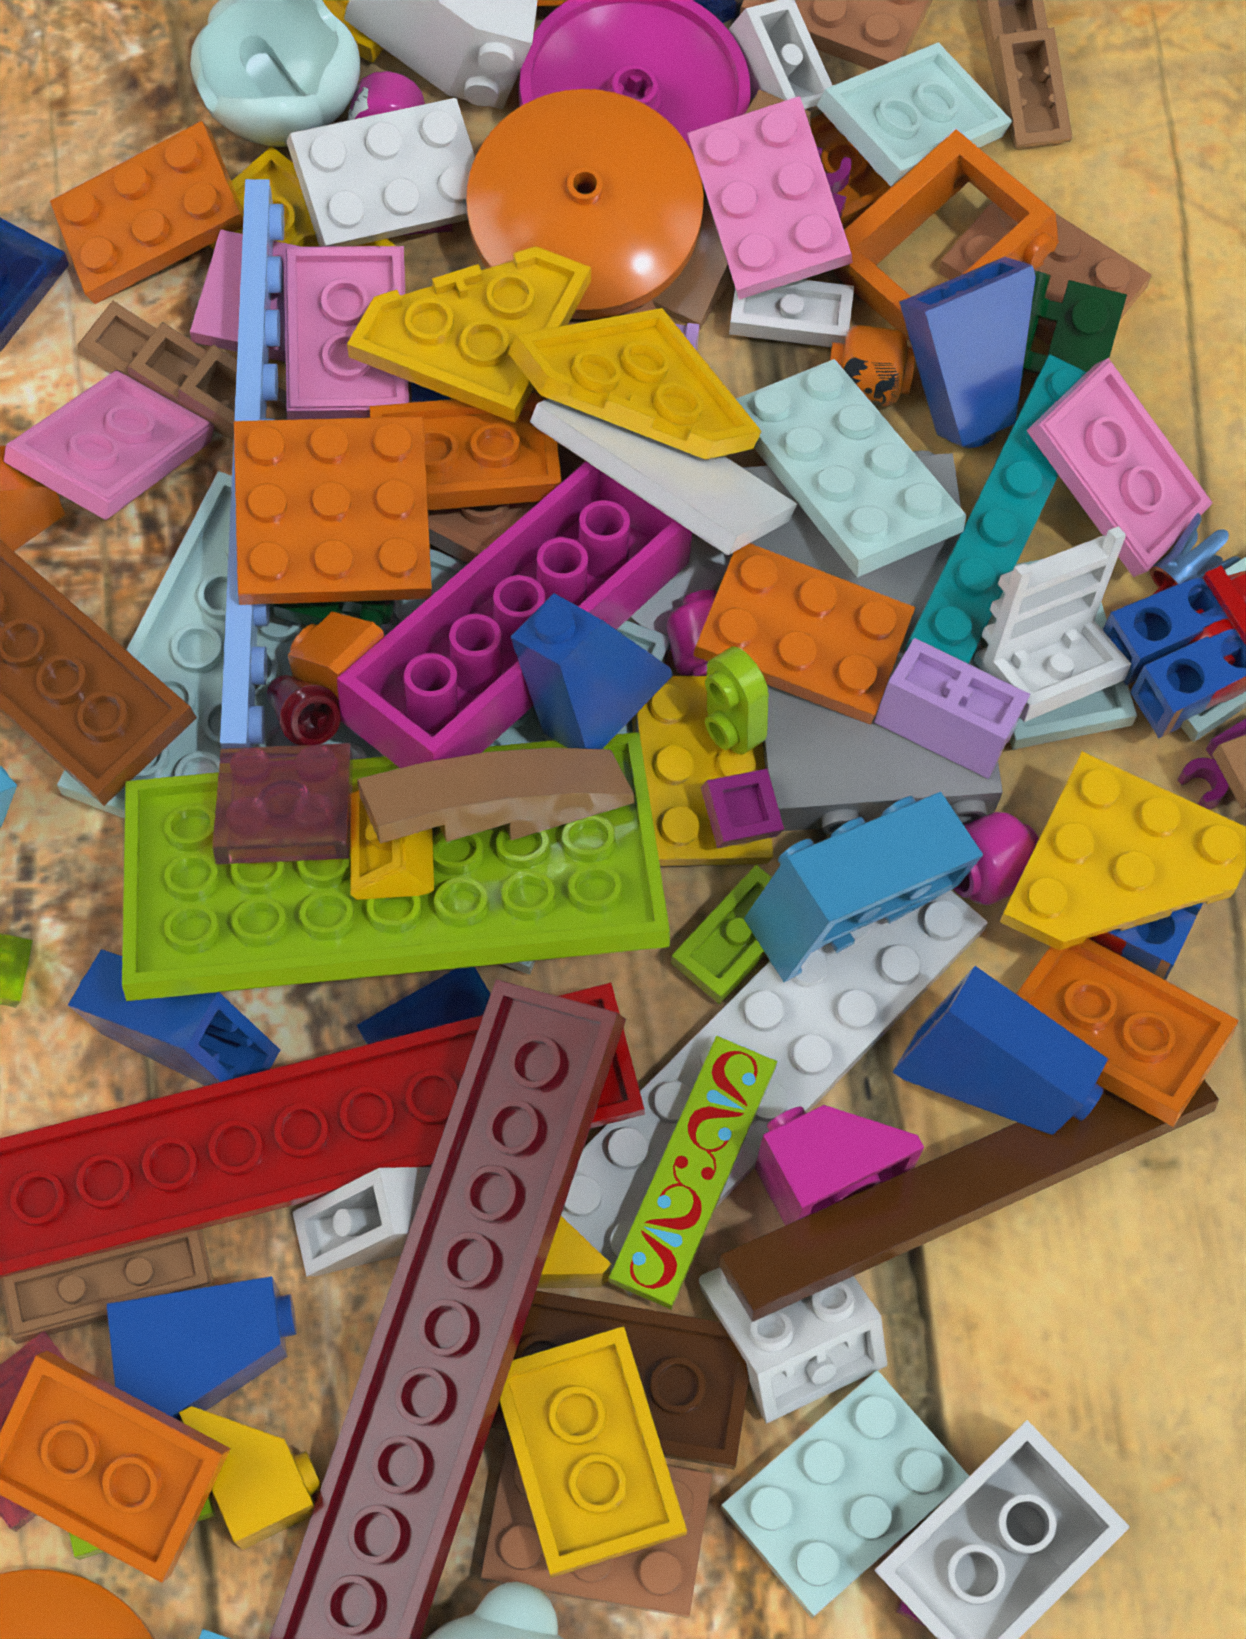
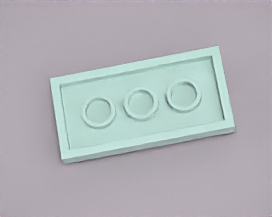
M835 359L736 399L762 431L754 449L856 577H860L964 532L966 519L964 511Z

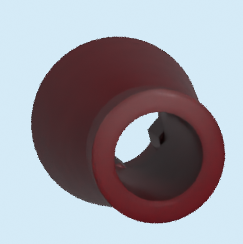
M291 675L279 676L270 683L267 690V700L271 707L274 708L280 727L287 739L300 746H313L323 744L335 735L340 725L341 716L339 701L331 690L324 686L298 680Z

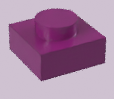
M768 768L707 780L702 785L701 791L717 849L777 837L784 830Z

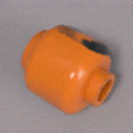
M854 325L847 331L844 343L832 342L830 361L835 359L873 405L892 406L898 401L900 393L910 394L915 356L912 347L907 344L906 335L902 331Z

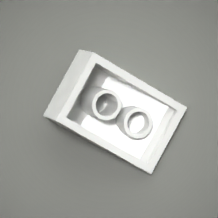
M348 0L344 20L445 94L467 100L477 106H491L503 109L532 45L537 0Z
M1026 1420L874 1571L937 1639H1019L1130 1526L1035 1427Z

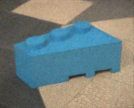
M942 792L917 802L913 796H908L888 807L879 818L867 823L863 817L852 819L835 830L829 839L814 844L812 839H805L785 850L778 858L779 868L748 911L744 920L785 983L802 973L801 966L814 951L830 943L836 953H839L855 943L851 932L882 918H885L891 924L954 889L983 856V853Z

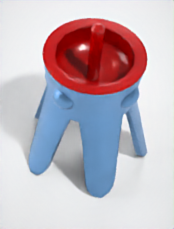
M1197 513L1170 553L1149 569L1150 576L1158 587L1153 595L1188 580L1201 578L1205 572L1220 565L1225 570L1240 561L1241 558L1238 556L1223 561L1220 556L1214 555L1227 542L1229 537L1228 531L1224 529L1215 531L1191 550L1198 539L1196 529L1202 519L1201 515Z

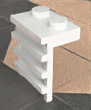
M1119 526L1108 530L1106 536L1103 535L1029 565L1023 563L1015 566L1013 571L1000 577L998 585L1005 592V596L993 601L990 611L997 620L996 623L984 627L982 637L989 645L987 648L976 652L974 661L982 671L1030 694L1020 716L1023 722L1126 679L1131 663L1094 621L1126 534Z

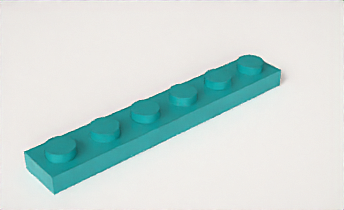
M1051 354L1048 355L964 526V532H961L904 651H907L912 640L916 638L969 664L982 637L983 629L987 626L992 616L990 611L993 601L1000 599L1003 593L1002 588L998 585L1000 577L1013 571L1058 478L1057 472L1026 430L1087 372Z

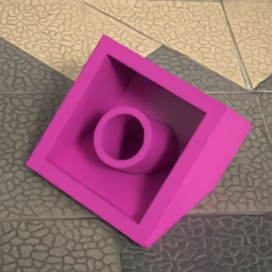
M822 1105L808 1113L805 1112L802 1106L778 1115L767 1124L769 1132L763 1134L755 1170L786 1226L915 1168L924 1146L916 1134L830 1106Z

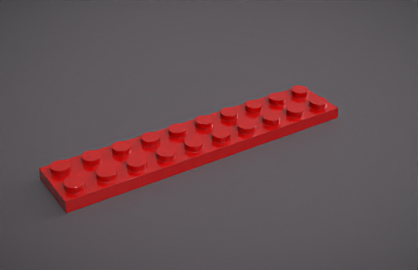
M612 982L559 995L562 998L619 1013ZM483 1015L0 1138V1278L316 1200L377 1168L431 1167ZM624 1028L590 1129L645 1115Z

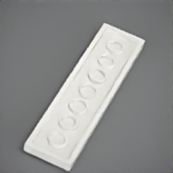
M950 890L891 924L885 918H882L851 932L855 943L839 953H836L830 943L814 951L801 966L802 973L785 983L771 961H769L640 1091L645 1115L607 1124L583 1148L561 1216L611 1263L612 1272L716 1035L778 1061L776 1070L718 1201V1206L755 1168L763 1134L769 1132L767 1124L778 1115L795 1107L802 1106L805 1112L808 1113L983 933L988 922ZM623 1289L628 1295L631 1296L633 1294L632 1292Z

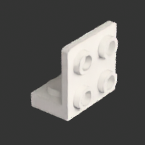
M720 1267L703 1274L699 1278L702 1293L747 1363L754 1404L766 1424L874 1373L876 1370L888 1366L881 1315L854 1276L754 1322L749 1318Z

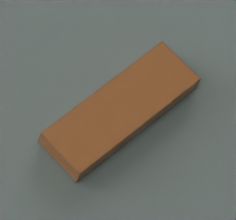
M203 1229L0 1278L11 1340L16 1344L108 1320L107 1304L215 1286Z

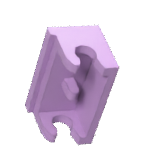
M914 638L888 681L874 723L989 779L1005 744L1009 742L1030 694Z

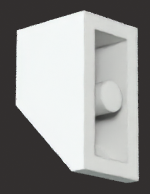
M777 0L746 8L728 30L735 38L746 60L751 86L750 98L754 99L759 89L785 101L800 96L804 109L808 111L818 110L819 108L816 105L824 90L833 85L795 0Z
M431 1167L377 1168L293 1211L306 1277L319 1276L401 1255Z

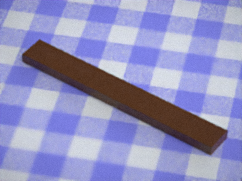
M1204 1079L1176 1124L1172 1127L1103 1088L1100 1099L1085 1119L1079 1121L1072 1116L1053 1135L1018 1122L729 1250L720 1255L719 1267L749 1318L754 1322L1215 1112L1219 1098Z

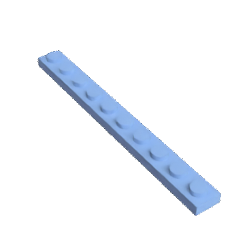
M245 179L234 421L275 420L266 418L267 401H277L278 367L277 364H268L269 346H280L279 310L271 309V293H282L281 256H273V240H284L285 222L283 204H273L269 179ZM233 441L220 745L226 766H252L253 744H264L265 710L264 706H255V685H266L267 649L266 647L257 646L258 626L269 625L270 604L239 605Z

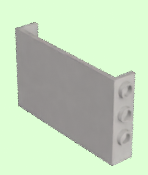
M913 451L961 508L953 453L934 454L930 451ZM769 466L743 467V469L797 503ZM798 503L789 522L751 542V544L916 607L889 677L890 680L906 652L904 648L961 533L860 577H856ZM979 641L976 650L969 662L970 665L978 669L980 668L975 663L974 657L977 651L982 650L981 641ZM767 685L769 693L767 738L763 741L765 769L768 768L784 826L783 831L823 828L825 833L832 834L840 826L852 819L863 817L867 823L881 817L888 807L905 797L913 796L917 802L938 792H942L963 825H967L995 812L1003 793L998 762L990 778L987 779L874 723L875 717L871 725Z

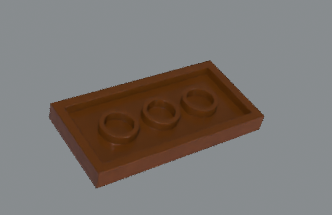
M536 1290L513 1360L624 1326L664 1457L735 1470L749 1374L746 1361L721 1322ZM499 1402L491 1428L508 1430Z

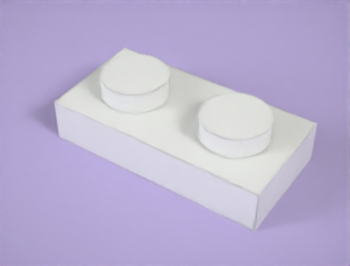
M799 280L740 300L735 289L729 334L832 347V342L844 343L850 326L854 286Z

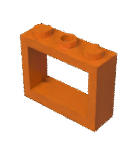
M957 129L844 229L853 263L833 269L834 275L845 285L854 286V293L896 330L902 331L909 341L910 338L899 302L911 296L876 265L968 182L1018 224L963 274L1002 257L1012 258L1033 265V268L1036 269L1044 264L1046 256L1054 252L1059 243L1056 212Z

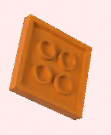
M423 416L234 421L239 605L428 599L432 595Z

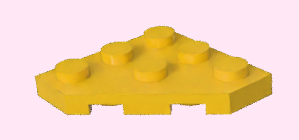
M534 246L513 253L512 261L481 270L479 264L432 278V286L400 295L396 289L374 296L347 343L348 356L515 423L534 389V386L509 355L515 334L568 325L591 282V267Z
M663 308L515 334L509 350V355L541 396L705 460L751 450L754 448L762 432Z
M1082 751L999 922L1057 950H1062L1082 944L1086 938L1120 928V931H1124L1169 917L1173 911L1202 902H1205L1207 905L1230 898L1237 889L1246 869V826Z

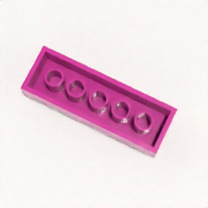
M586 461L337 677L341 722L399 768L423 762L482 753L534 706L510 636L553 593L598 617L617 630L689 564L692 532Z

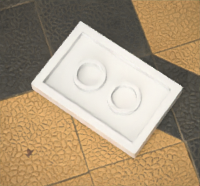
M457 98L289 134L286 141L319 246H356L468 220L466 203L467 184L475 155Z

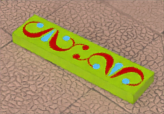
M716 1035L612 1269L609 1283L672 1310L776 1070L778 1061Z

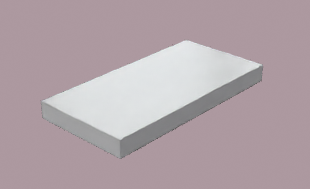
M551 399L537 403L530 420L534 427L726 555H730L789 522L797 503L725 456L705 460Z

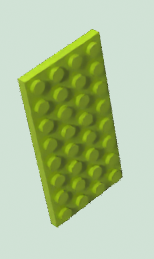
M639 732L616 734L603 748L611 750L634 793L633 804L514 840L510 839L504 825L446 842L440 827H434V890L429 894L420 896L356 900L350 895L351 793L359 790L357 779L399 769L396 764L385 756L126 781L122 987L126 1001L670 947V928ZM552 740L489 746L482 753L567 747Z

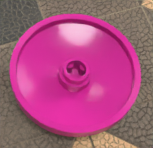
M568 0L552 11L533 33L532 45L520 69L519 102L520 106L538 97L573 89H598L615 92L640 101L657 111L678 130L692 151L687 133L745 114L750 103L751 86L746 60L733 35L715 15L693 0Z

